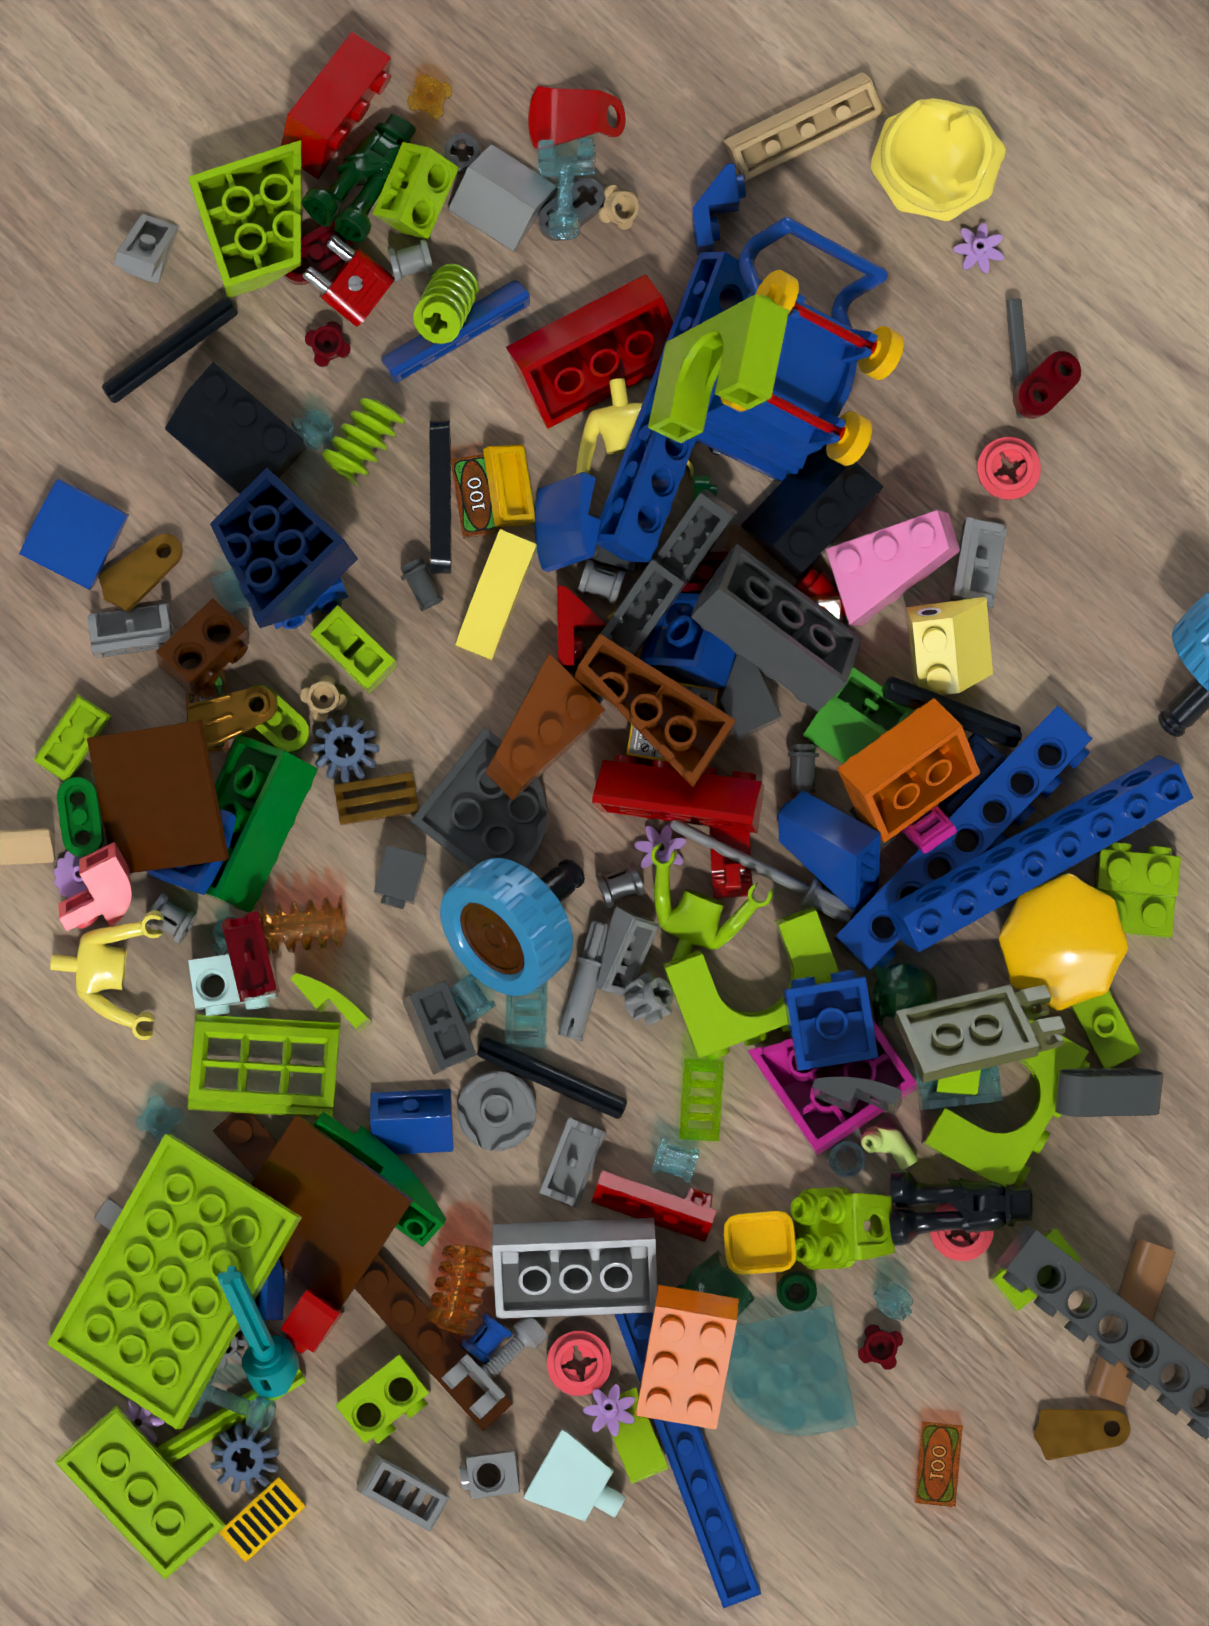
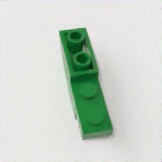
M323 1111L312 1123L313 1126L413 1199V1202L395 1228L424 1247L446 1221L444 1214L428 1190L395 1153L364 1127L360 1126L353 1133Z

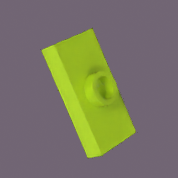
M77 695L33 761L63 781L72 778L89 753L87 738L101 736L112 720V717L85 698Z
M1109 990L1102 996L1094 997L1071 1006L1102 1068H1112L1141 1053Z

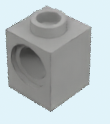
M515 1450L469 1455L466 1457L467 1465L459 1466L462 1490H470L471 1499L520 1493ZM491 1463L500 1469L501 1479L497 1484L487 1486L480 1482L478 1469L483 1464Z

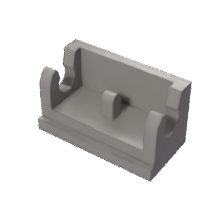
M966 517L961 532L960 552L957 555L950 601L986 597L987 608L994 607L1007 529H1004L1005 525Z
M169 603L133 608L130 612L120 610L88 615L91 651L96 659L158 650L174 635Z
M568 1118L539 1193L577 1208L606 1132Z

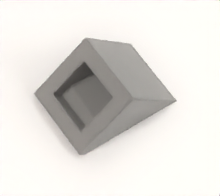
M107 1198L94 1220L111 1231L123 1207Z

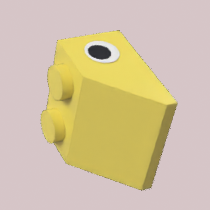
M986 597L906 607L914 685L939 695L960 693L993 674Z

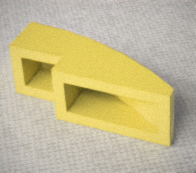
M501 529L499 530L455 646L491 661L493 660L521 593L523 582L536 554L537 544Z

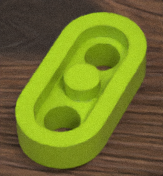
M264 685L252 686L269 689L277 699L275 715L269 721L255 727V729L278 749L288 753H296L302 750L310 738V729L305 719L271 688ZM257 697V698H255V699L252 701V709H253V710H254V704H255L258 700H263L261 697ZM287 727L296 728V738L290 741L283 738L284 729Z

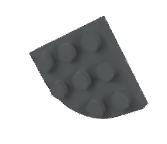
M484 727L415 814L411 823L470 869L482 861L492 858L508 859L528 868L541 847L546 831L547 806L545 795L537 778L512 801L485 773L502 741L486 727Z

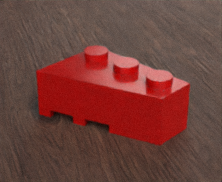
M353 32L350 33L287 114L281 146L301 140V169L318 180L356 122L359 123L365 116L374 95H381L391 79V74L388 73L391 56Z

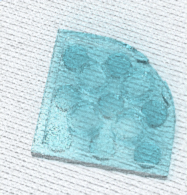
M831 1305L736 1326L725 1385L732 1399L748 1417L772 1431L793 1436L816 1435L858 1426Z

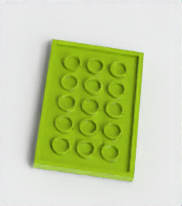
M165 1134L47 1345L173 1428L182 1429L240 1328L218 1281V1274L227 1272L229 1266H236L238 1272L241 1271L255 1300L302 1217L172 1134Z

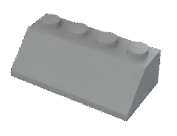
M654 1218L493 1224L492 1252L496 1319L652 1313L654 1311L657 1294Z

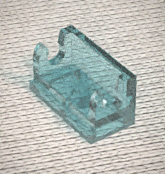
M998 1066L981 1069L977 1095L937 1092V1080L922 1083L916 1067H914L920 1111L1003 1101Z

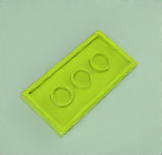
M117 1405L55 1459L58 1467L164 1580L226 1526V1522Z

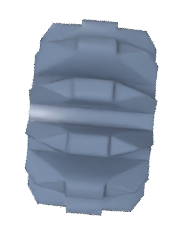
M343 714L341 718L342 727L337 728L335 721L329 718L326 720L328 727L331 729L329 734L322 729L316 730V736L325 741V744H313L311 750L314 753H326L319 757L315 764L317 768H322L331 763L326 772L327 778L333 779L338 770L341 769L342 782L348 783L350 780L349 770L354 769L356 776L359 779H363L365 774L360 765L363 763L369 768L376 766V762L366 756V754L379 753L380 746L377 744H365L374 739L377 734L374 729L360 734L365 726L364 719L359 718L353 728H351L349 715ZM346 739L353 740L351 745L355 753L350 757L347 753L345 754L346 758L339 757L340 752L336 745L341 740L344 744H346Z
M238 1424L234 1428L236 1441L226 1431L220 1434L221 1440L228 1447L212 1446L211 1452L223 1456V1460H216L210 1466L211 1469L215 1470L222 1467L225 1468L226 1472L217 1479L219 1484L225 1483L232 1477L234 1480L231 1485V1492L237 1493L242 1481H245L246 1490L251 1494L255 1492L256 1487L254 1477L264 1487L270 1483L269 1478L262 1470L276 1473L279 1466L275 1463L267 1462V1458L278 1456L280 1452L278 1448L265 1450L264 1445L273 1439L271 1434L263 1436L258 1441L256 1437L259 1432V1426L253 1425L249 1430L248 1437H245L242 1424ZM244 1448L251 1450L250 1457L255 1459L254 1466L249 1464L246 1466V1470L239 1467L240 1460L235 1458L236 1451L242 1453Z

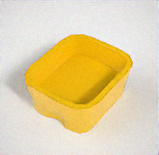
M769 1211L737 1214L729 1217L725 1222V1256L728 1268L735 1274L748 1275L782 1272L790 1269L796 1262L794 1225L792 1218L786 1212Z

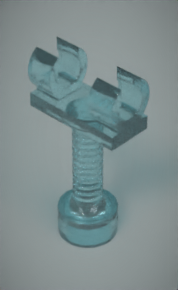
M579 138L577 141V156L557 157L554 140H539L537 165L541 176H558L557 211L551 213L548 218V234L552 238L571 240L579 235L580 217L572 212L573 180L575 175H595L596 150L595 145H593V138Z
M216 1368L189 1417L199 1418L206 1400L243 1416L245 1415L248 1427L265 1432L274 1419L276 1402L262 1396H257L253 1401L211 1386L217 1371Z

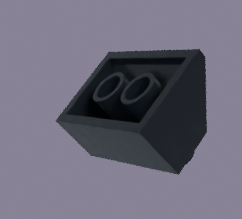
M214 362L187 390L164 428L239 494L266 468L280 478L306 449L303 438Z
M823 445L820 450L808 454L803 469H799L797 474H789L740 527L791 575L799 580L826 552V549L875 500L883 486L857 462L844 466L829 458L826 445Z

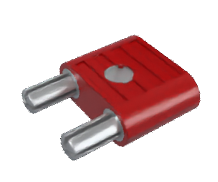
M333 235L328 240L327 246L345 262L330 281L312 266L306 269L309 273L304 272L303 278L321 292L319 296L321 299L358 327L392 285L395 277L360 248L353 250L340 238Z

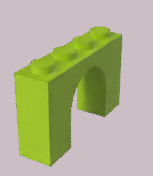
M755 294L667 341L648 428L679 443H683L703 433L711 392L716 379L715 394L747 410L771 399L789 310L775 304L767 296Z
M811 906L774 920L790 963V980L814 976L815 984L830 982V974L839 972L817 911ZM700 950L662 964L693 1048L699 1058L706 1056L708 1061L718 1059L730 1053V1046L743 1041L745 1046L757 1044L768 1038L766 1032L779 1027L782 1028L783 1032L790 1031L783 996L771 1007L757 1012L739 1011L724 1003L718 995L705 958ZM790 981L787 988H791Z
M1062 1036L1064 1040L1063 1046L1038 1052L1036 1057L1019 1060L1031 1073L1036 1086L1034 1110L1028 1120L1019 1128L1008 1133L988 1132L947 1108H942L922 1144L986 1181L996 1182L1005 1187L1007 1184H1014V1187L1019 1189L1031 1169L1025 1164L1032 1151L1039 1154L1050 1136V1132L1045 1130L1052 1116L1059 1119L1062 1115L1055 1112L1059 1070L1088 1069L1090 1063L1085 1058L1089 1051Z

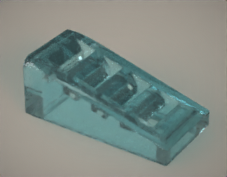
M548 981L530 993L539 994V1000L516 999V996L507 995L505 1029L507 1046L511 1048L547 1047ZM516 1010L538 1011V1016H516ZM515 1027H537L538 1031H515Z

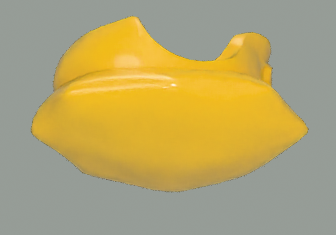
M1070 873L1042 883L1017 897L999 933V942L1012 986L1022 990L1046 985L1051 996L1050 1003L1046 1004L1049 1008L1056 1011L1106 994L1128 951V941L1120 921L1115 900Z

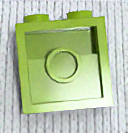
M1117 842L1109 845L1108 850L1102 849L1097 852L1094 888L1115 900L1124 933L1127 935L1172 938L1181 857L1172 856V848L1148 846V853L1132 852V844Z

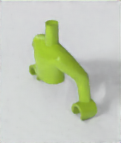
M661 843L656 845L651 851V860L656 865L654 903L658 924H660L659 926L663 930L679 938L671 960L691 953L694 945L712 950L720 949L742 929L758 907L766 906L774 897V890L771 888L766 900H758L754 894L758 882H756L748 891V899L720 927V916L724 904L714 898L685 889L678 904L674 908L671 906L670 864L676 860L677 850L674 849L672 851L669 861H662L658 857Z

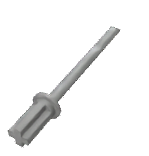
M673 820L670 824L674 831L705 847L714 849L719 854L739 862L754 872L802 895L800 906L803 908L805 905L812 906L814 909L844 924L849 922L854 913V910L848 908L831 890L818 884V879L815 877L807 885L726 843L717 841L714 837L680 820Z

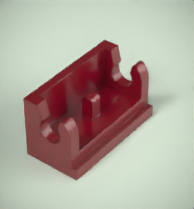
M254 911L240 918L223 920L224 923H221L240 1002L279 993L280 989L261 914L258 911Z

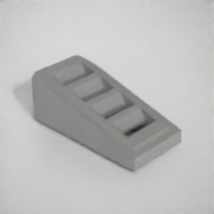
M616 906L609 926L596 987L603 991L626 996L629 991H627L625 986L636 980L660 924L640 913ZM616 973H620L619 980L614 979Z
M377 1454L373 1457L356 1488L364 1496L431 1532L450 1498L448 1494ZM385 1469L389 1473L379 1491L376 1492L373 1489ZM398 1477H400L404 1481L393 1500H390L387 1497ZM414 1485L418 1487V1490L406 1509L402 1504ZM428 1493L433 1498L423 1516L420 1517L416 1512Z

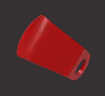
M538 86L531 97L528 112L529 136L535 149L557 146L595 133H601L612 138L618 137L624 131L626 122L625 111L621 101L617 97L601 90L560 89ZM610 105L615 108L617 113V124L614 128L609 125L607 120V109Z

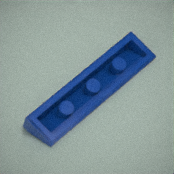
M511 281L473 304L462 329H460L459 335L452 342L445 344L433 343L419 335L383 356L381 361L393 382L399 383L527 308L530 304V295L518 281Z

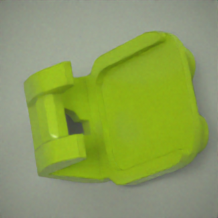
M846 1187L811 1188L803 1190L791 1203V1215L797 1223V1240L795 1241L796 1260L808 1269L850 1268L856 1260L873 1259L895 1253V1245L892 1242L890 1232V1218L893 1211L891 1196L867 1193L851 1194ZM869 1218L871 1220V1234L864 1229V1222L869 1221Z

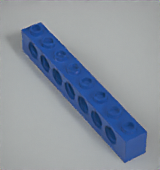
M725 251L699 253L666 342L748 298L750 292L745 287L739 271V260ZM665 346L599 519L601 523L596 544L624 561H651L658 547V540L666 518L671 512L672 502L678 486L684 477L685 467L691 451L696 443V440L692 438L679 443L648 428Z
M1057 705L949 818L957 832L928 853L924 854L919 849L833 939L867 971H870L875 965L882 970L897 954L892 947L900 940L886 907L900 900L899 897L902 890L907 888L918 890L934 881L927 871L930 861H943L948 866L950 872L981 855L985 850L988 851L1006 841L1008 837L1002 832L1013 821L1020 826L1036 810L1030 803L1040 793L1047 798L1061 784L1063 780L1058 774L1068 764L1075 769L1087 757L1090 751L1085 746L1093 738ZM1047 745L1057 751L1059 759L1056 765L1047 766L1039 760L1038 750L1040 747ZM1016 774H1023L1028 777L1031 782L1030 792L1023 795L1014 792L1010 784L1011 777ZM992 802L1000 805L1004 812L1003 820L999 823L988 822L983 816L985 804ZM967 831L973 834L976 839L975 849L971 852H963L958 849L955 844L957 833ZM878 917L889 919L894 928L892 936L886 939L875 936L872 931L873 920Z
M1158 755L886 907L901 941L914 950L921 952L1193 799V796L1179 763Z

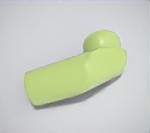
M873 1126L867 1128L861 1137V1145L865 1151L869 1153H890L900 1169L904 1170L918 1161L904 1136L897 1129Z

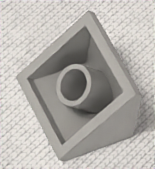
M491 144L468 166L448 211L512 252H515L538 218L540 211L557 189V186Z

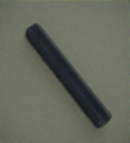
M222 297L102 385L104 393L111 402H119L237 316V308L228 297Z
M893 676L889 677L886 683L883 684V697L899 705L916 710L935 698L962 725L963 730L1009 748L1016 747L1022 739L1023 734L1021 733L1020 726Z
M484 1037L478 1047V1057L611 1117L620 1119L627 1106L625 1098L489 1037Z

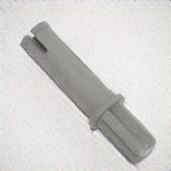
M598 921L591 923L582 957L577 956L576 959L579 961L578 970L558 1035L583 1041V1034L597 990L596 986L609 924Z

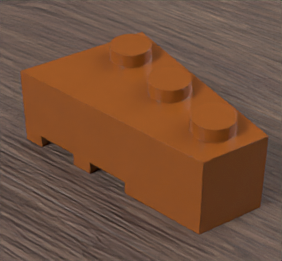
M550 653L535 676L485 771L512 801L593 728L605 711Z

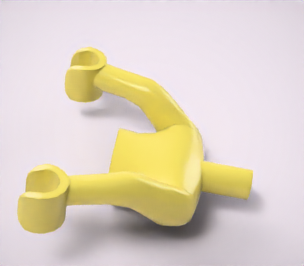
M624 378L609 381L613 405L599 408L589 413L579 446L576 473L573 475L581 472L590 473L599 433L602 435L606 454H621L625 452L643 403H628ZM688 460L686 467L689 470V478L691 480L694 474V467Z
M157 910L148 912L144 916L143 921L104 927L86 932L80 939L77 957L52 954L50 970L75 972L76 993L78 997L102 1017L131 1028L134 1036L140 1040H148L153 1036L154 1032L140 1029L138 1023L141 1021L152 1022L155 1020V1016L150 1012H142L136 1015L126 1011L104 998L100 991L108 989L122 990L124 986L127 948L115 947L107 943H114L141 935L152 939L158 938L162 935L163 931L159 929L153 930L147 924V921L150 919H164L163 913Z

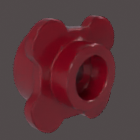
M335 321L328 322L326 326H322L316 331L310 330L305 336V343L312 347L315 354L314 362L319 367H326L331 360L338 357L346 358L350 354L351 347L349 343L344 342L341 335L342 327ZM326 341H330L332 343V345L329 348H326L324 346V343Z
M876 1324L867 1326L864 1330L866 1336L864 1346L858 1350L859 1359L863 1363L875 1362L881 1364L885 1370L894 1368L897 1364L895 1356L898 1347L903 1344L901 1333L898 1331H883ZM883 1343L884 1350H877V1345Z

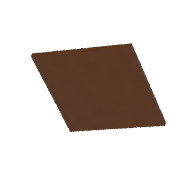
M202 720L87 738L108 845L113 842L116 843L128 864L130 873L229 860Z
M299 1114L295 1115L251 1183L252 1186L302 1217L279 1257L281 1266L338 1309L344 1306L413 1202V1199Z

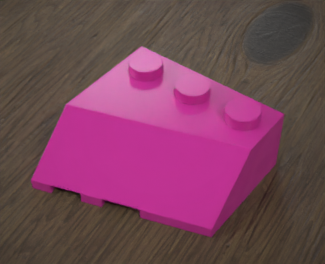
M874 1020L873 1026L879 1058L798 1071L796 1069L792 1038L774 1045L748 1050V1053L816 1156H819L885 1110L858 1099L853 1113H849L816 1098L812 1088L815 1079L855 1077L873 1080L900 1089L902 1099L917 1090L916 1081Z

